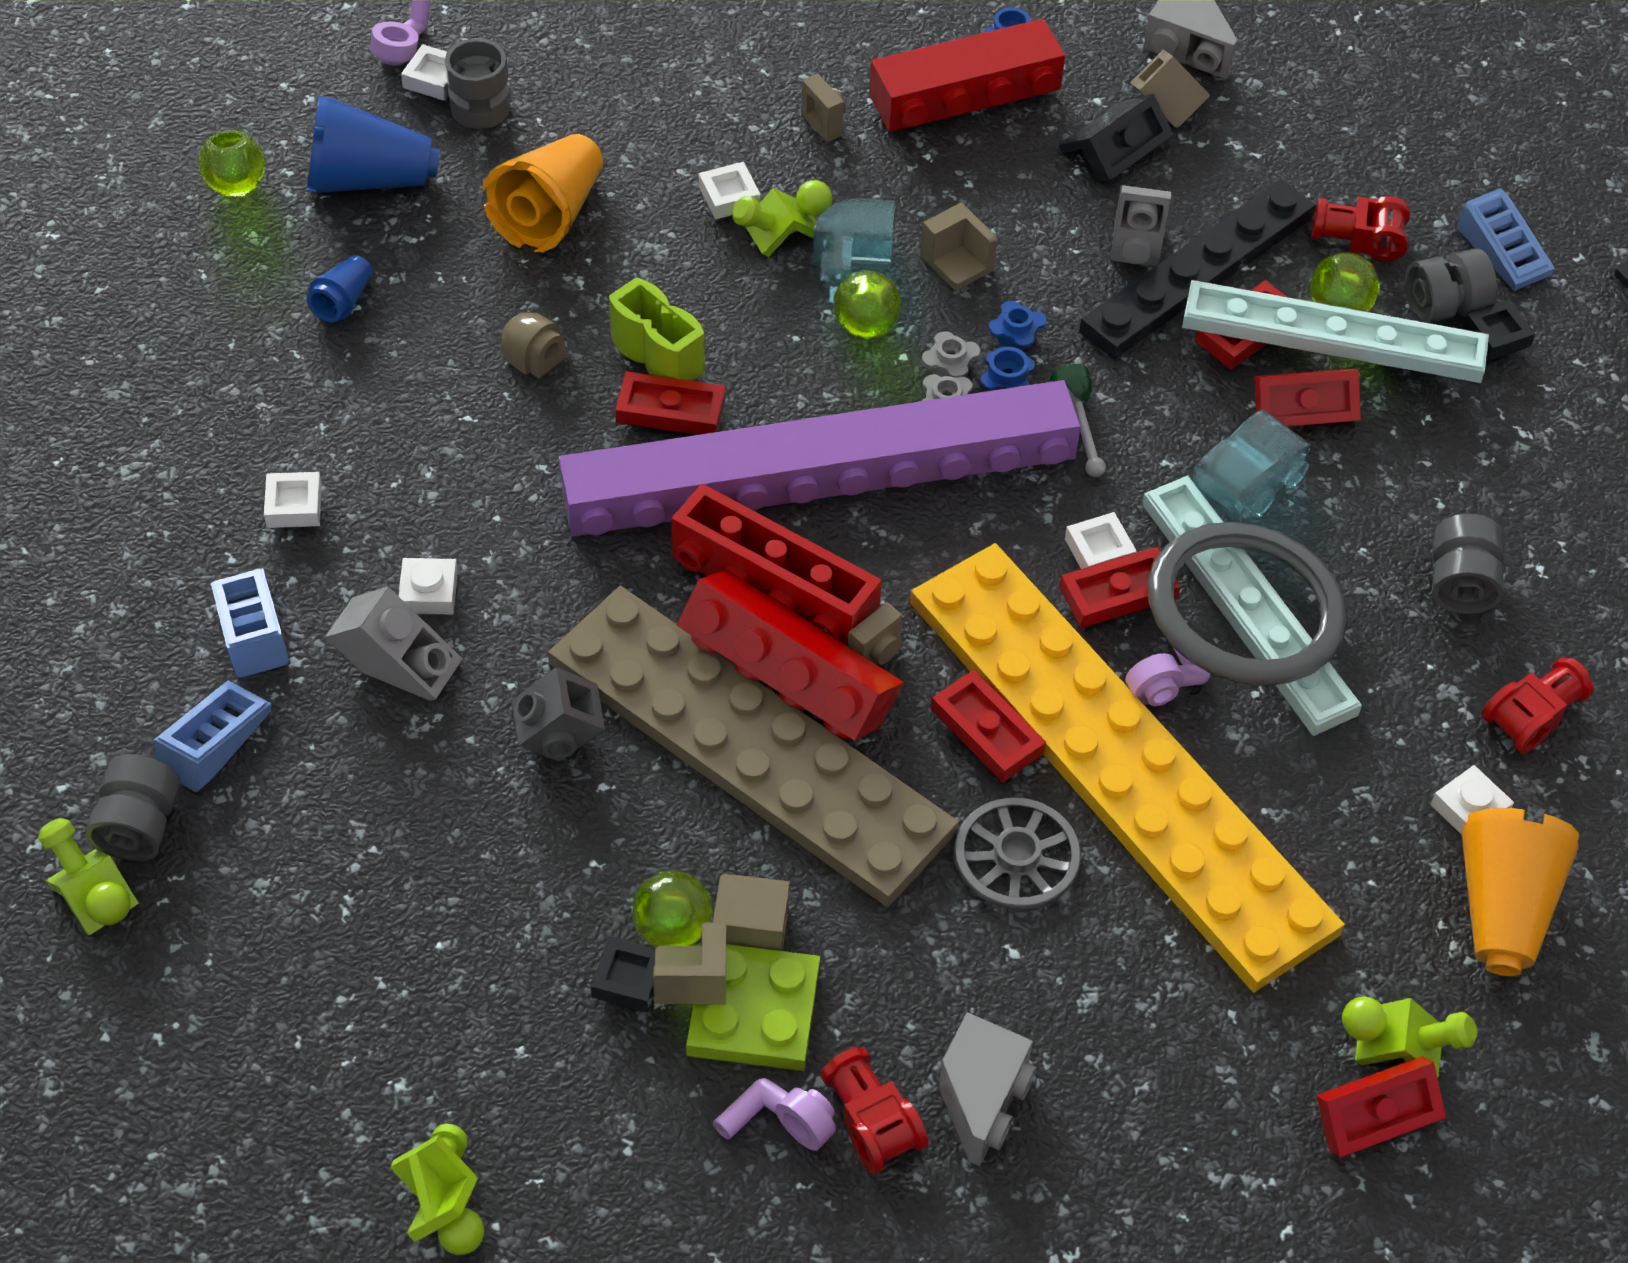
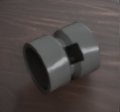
M479 38L462 40L453 45L445 57L446 79L449 86V106L453 119L460 125L470 129H486L502 123L509 115L511 107L507 83V58L504 50L495 42Z
M1477 248L1451 253L1446 259L1443 257H1433L1415 261L1407 267L1405 274L1406 297L1411 312H1416L1424 323L1431 324L1452 319L1456 313L1460 316H1466L1467 313L1495 304L1497 298L1496 274L1488 255L1482 249Z
M1460 514L1444 519L1436 526L1433 534L1435 569L1433 572L1432 594L1435 602L1442 608L1454 613L1474 614L1490 610L1501 602L1504 594V575L1501 568L1504 558V535L1501 526L1493 519L1477 514Z
M123 754L113 757L108 762L99 788L100 798L98 804L92 809L85 830L86 839L99 851L114 858L127 861L153 859L159 853L165 834L166 817L172 812L180 787V778L177 773L165 763L151 757L138 754Z

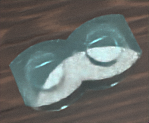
M1261 409L1251 415L1229 438L1221 441L1196 465L1193 483L1205 499L1232 520L1241 523L1252 514L1255 517L1261 516L1274 501L1276 492L1285 486L1292 488L1301 481L1309 468V463L1306 462L1311 444L1267 411Z

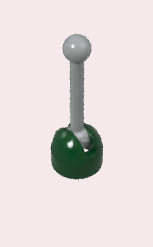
M1065 365L1051 374L1050 382L1065 380L1081 426L1080 433L1088 458L1085 466L1086 472L1091 477H1100L1106 470V464L1097 455L1083 403L1092 394L1091 376L1085 365Z

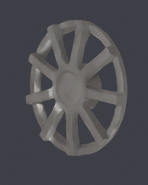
M1003 798L980 806L963 821L955 838L954 864H956L959 875L975 898L979 896L991 904L1008 908V912L1017 913L1018 910L1034 909L1048 904L1052 906L1058 902L1059 898L1071 888L1078 876L1081 864V848L1072 826L1053 808L1031 799ZM1008 806H1022L1034 809L1026 828L1013 827ZM995 809L1003 828V832L998 837L977 823L980 817ZM1044 814H1046L1058 823L1063 831L1040 841L1035 831ZM968 832L993 847V850L965 851L964 844ZM1068 842L1070 843V862L1059 861L1042 855V852ZM996 863V866L980 880H977L969 869L968 864ZM1037 868L1066 875L1054 888H1051L1038 873ZM1008 874L1010 876L1009 896L994 892L988 887L1002 875ZM1026 876L1041 894L1031 897H1019L1021 877Z

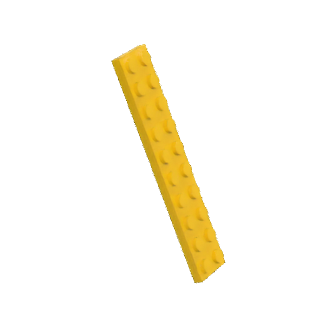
M996 543L911 590L910 604L967 669L970 672L975 670L1046 741L1045 753L1043 755L1253 993L1341 936L1345 926L1342 920L1137 697H1133L1130 689Z

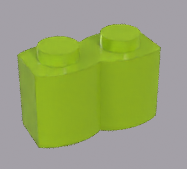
M634 278L609 295L611 338L616 348L622 354L636 362L644 363L650 375L695 381L705 373L704 331L695 317L683 309L670 306L664 293L655 285L643 279Z

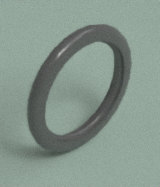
M1237 522L1206 524L1184 532L1167 544L1152 564L1147 581L1148 601L1157 627L1170 645L1190 663L1214 676L1249 685L1270 686L1288 684L1318 671L1332 660L1343 643L1347 617L1344 597L1336 578L1322 560L1303 544L1278 531L1255 524ZM1233 547L1250 549L1269 555L1288 565L1298 573L1315 593L1320 604L1321 614L1318 632L1307 647L1299 653L1286 658L1262 660L1244 658L1225 652L1200 637L1180 615L1174 600V584L1179 570L1195 554L1209 549Z

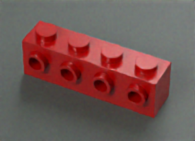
M1039 19L873 59L870 66L869 96L888 131L892 132L1061 90L1065 53L1045 20Z
M703 483L671 518L672 557L676 558L685 568L694 572L700 571L707 576L729 570L847 646L849 631L880 608L882 584L880 578Z
M729 570L698 579L676 625L692 635L691 640L696 646L705 651L723 655L735 663V669L741 675L754 681H763L780 692V699L787 705L799 710H808L824 721V727L829 732L843 739L856 741L881 728L904 683Z

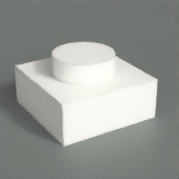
M422 44L401 73L403 88L445 101L448 97L449 88L445 70L447 52Z
M744 162L699 173V188L715 220L731 216L734 204L743 196H749L760 203L761 194Z
M319 472L266 474L264 518L267 528L320 526L322 483Z
M1115 512L1073 524L1066 528L1065 541L1081 569L1137 553Z
M403 558L399 597L416 614L454 615L458 574L456 559Z
M1473 765L1434 794L1430 805L1461 834L1464 822L1467 823L1468 815L1472 812L1489 808H1512L1514 802Z

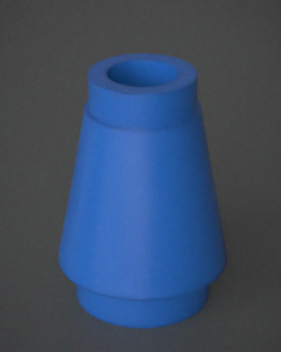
M352 255L347 260L314 279L310 283L307 294V304L310 310L318 318L326 322H336L349 317L373 275L372 267L368 261L361 256Z

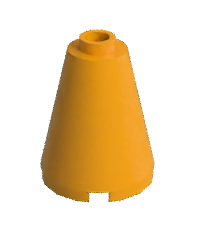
M572 134L496 166L483 182L482 191L487 190L488 202L484 205L485 213L495 230L510 244L519 248L527 244L537 248L534 252H545L556 247L568 234L603 168V156L599 147L584 135Z
M1489 808L1474 811L1468 815L1467 823L1464 822L1461 832L1475 957L1479 961L1486 963L1485 968L1487 971L1502 976L1520 975L1522 969L1530 968L1535 964L1579 848V832L1571 824L1544 814L1543 824L1524 820L1525 810L1515 808Z

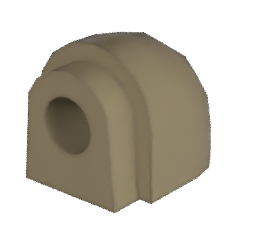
M522 312L511 318L503 328L501 337L503 357L525 375L531 373L540 379L567 357L564 337L561 336L559 326L538 313Z

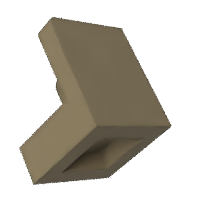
M1164 49L1130 82L1142 96L1154 93L1165 118L1174 127H1179L1210 97L1208 92L1175 57Z
M962 202L923 222L920 257L952 289L960 290L994 271L997 237Z
M733 874L721 875L713 923H726V944L783 951L789 913L790 881Z
M702 923V946H658L656 948L655 966L653 968L654 1004H726V923Z

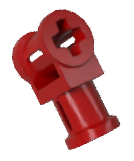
M1358 197L1355 207L1327 203V199L1318 198L1312 224L1311 239L1319 240L1321 237L1349 240V251L1364 253L1379 261L1397 260L1408 250V238L1404 233V227L1410 220V208L1406 202L1396 197H1381L1377 199ZM1391 210L1393 217L1391 222H1388V211ZM1383 236H1387L1386 247L1383 248L1382 239Z
M1561 657L1554 662L1551 672L1541 679L1531 672L1519 682H1511L1504 686L1485 705L1481 712V717L1488 724L1495 722L1516 741L1514 748L1524 755L1536 748L1552 730L1559 726L1563 714L1569 705L1575 701L1584 702L1590 698L1594 691V685L1588 671L1581 663L1573 658Z
M854 1047L835 1056L822 1069L820 1077L825 1086L834 1087L844 1103L843 1124L849 1132L852 1144L861 1162L871 1174L875 1175L884 1169V1163L912 1148L918 1152L927 1148L929 1145L928 1136L917 1111L907 1099L902 1098L894 1083L890 1081L881 1085L869 1066L871 1057L866 1048Z

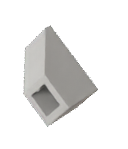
M1158 0L1148 16L1143 49L1159 54L1164 49L1180 63L1228 79L1231 74L1237 38L1214 0Z
M1121 185L1110 261L1157 266L1159 264L1171 192Z
M389 587L352 597L325 636L362 673L429 701L437 699L463 659Z
M967 1012L942 1060L939 1090L968 1161L981 1166L989 1147L1000 1150L1013 1120V1116L1006 1114L1013 1097L1024 1100L1034 1079L1037 1067L1028 1064L1032 1040Z

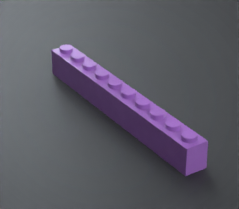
M1065 380L562 455L559 456L561 490L571 537L587 534L600 535L613 530L639 526L652 527L659 523L671 522V518L702 483L755 511L762 507L794 502L806 503L813 499L839 495H857L865 491L891 487L903 488L917 483L942 479L955 480L968 475L994 471L1007 472L1014 468L1039 464H1057L1076 458L1081 426Z

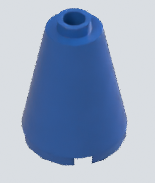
M319 96L306 191L326 193L425 186L427 176L435 178L437 176L440 149L431 148V137L331 97Z

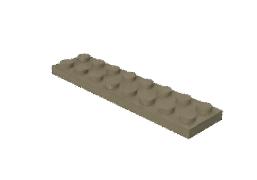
M621 585L548 651L549 665L597 683L602 703L887 908L958 832L959 821L845 741L829 732L802 711L787 705L780 699L779 695L759 681H754L741 675L735 669V665L720 654L711 653L696 646L691 640L692 635L676 626L677 624Z

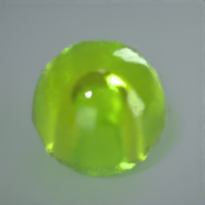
M224 130L213 134L206 140L198 154L199 173L206 185L224 197H241L258 188L266 173L265 154L257 140L240 130Z
M1340 252L1324 259L1315 269L1310 283V292L1315 303L1368 312L1373 307L1380 291L1378 273L1373 264L1357 253Z
M863 270L851 273L834 293V315L839 326L853 337L872 339L884 336L895 325L901 315L902 301L896 284L880 272Z
M678 870L661 871L650 877L638 888L633 903V921L637 932L646 942L656 948L658 946L694 945L702 937V923H711L713 916L711 896L699 879Z

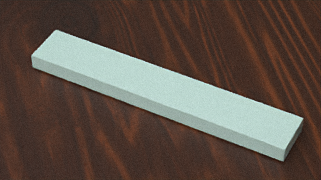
M1191 280L1182 328L1478 383H1481L1485 372L1489 334Z
M1189 476L1144 493L1143 507L1169 542H1172L1191 529L1206 524L1223 523ZM1233 547L1209 549L1195 554L1185 562L1256 659L1286 658L1299 653L1311 643V637L1244 549ZM1330 662L1310 676L1288 684L1276 685L1313 736L1359 716L1362 707L1361 703Z

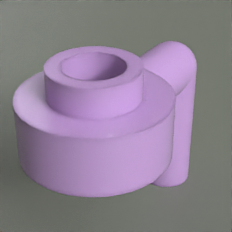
M412 0L410 19L405 23L382 22L375 25L371 35V52L388 65L397 66L410 61L417 52L418 36L427 28L431 0Z
M1174 649L1182 665H1178L1175 658L1170 654L1152 655L1134 665L1127 673L1125 682L1133 697H1137L1144 705L1161 706L1173 700L1177 696L1180 687L1205 684L1210 678V673L1190 663Z
M765 1078L755 1081L713 1121V1125L718 1133L725 1139L730 1140L765 1106L777 1114L785 1129L799 1143L814 1151L818 1150L836 1132L832 1119L835 1117L834 1108L821 1093L814 1089L806 1092L800 1088H793L788 1093Z

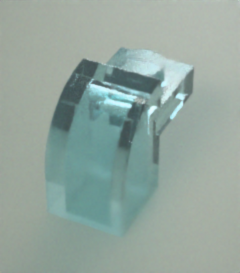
M849 199L832 205L818 218L814 228L813 265H821V281L830 282L829 302L849 303L851 267L890 270L895 200Z

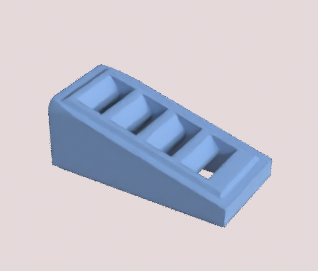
M1501 188L1465 203L1457 229L1474 248L1482 249L1488 255L1494 270L1513 291L1553 275L1555 270L1553 264L1512 200ZM1510 246L1515 247L1514 249H1511L1509 251L1505 250V248H1508ZM1523 259L1527 260L1528 264L1518 268L1514 265V263Z
M263 568L212 582L211 586L235 674L243 678L287 665L289 657ZM259 594V596L228 604V602Z
M228 680L154 739L155 759L172 768L179 776L181 785L194 792H198L214 778L269 715L271 703ZM227 706L241 715L235 717L223 709ZM211 723H214L223 729L220 730L217 727L211 725ZM197 738H198L199 740L203 741L205 744L203 745V744L197 742V741H196Z

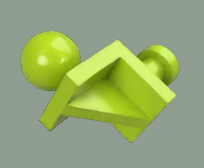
M810 180L802 184L796 198L773 188L760 203L749 196L739 198L733 206L732 217L735 223L747 229L762 254L769 257L792 233L801 232L816 240L820 239L824 232L814 217L821 216L829 210L832 204V192L825 183L819 180Z
M58 818L43 826L38 836L42 846L45 849L51 848L64 868L47 879L46 882L51 890L64 897L85 933L91 935L105 925L119 923L127 916L129 910L139 903L110 855L95 849L84 856L72 837L75 829L71 822L67 819Z
M1362 996L1348 1002L1342 1012V1024L1349 1036L1357 1040L1355 1061L1361 1066L1403 1058L1407 1062L1423 1056L1434 1062L1438 1078L1441 1048L1452 1045L1458 1050L1469 1048L1474 1045L1477 1038V1026L1467 1013L1449 1014L1446 1021L1439 1022L1412 998L1380 1004L1371 997Z
M442 1124L435 1128L428 1141L394 1159L390 1168L419 1199L420 1207L407 1232L410 1238L417 1242L437 1230L439 1242L446 1251L455 1255H466L476 1250L484 1237L482 1219L473 1210L465 1208L478 1177L460 1159L468 1145V1138L465 1132L455 1125Z

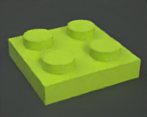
M726 944V1004H693L686 1044L687 1056L804 1071L820 967V956Z

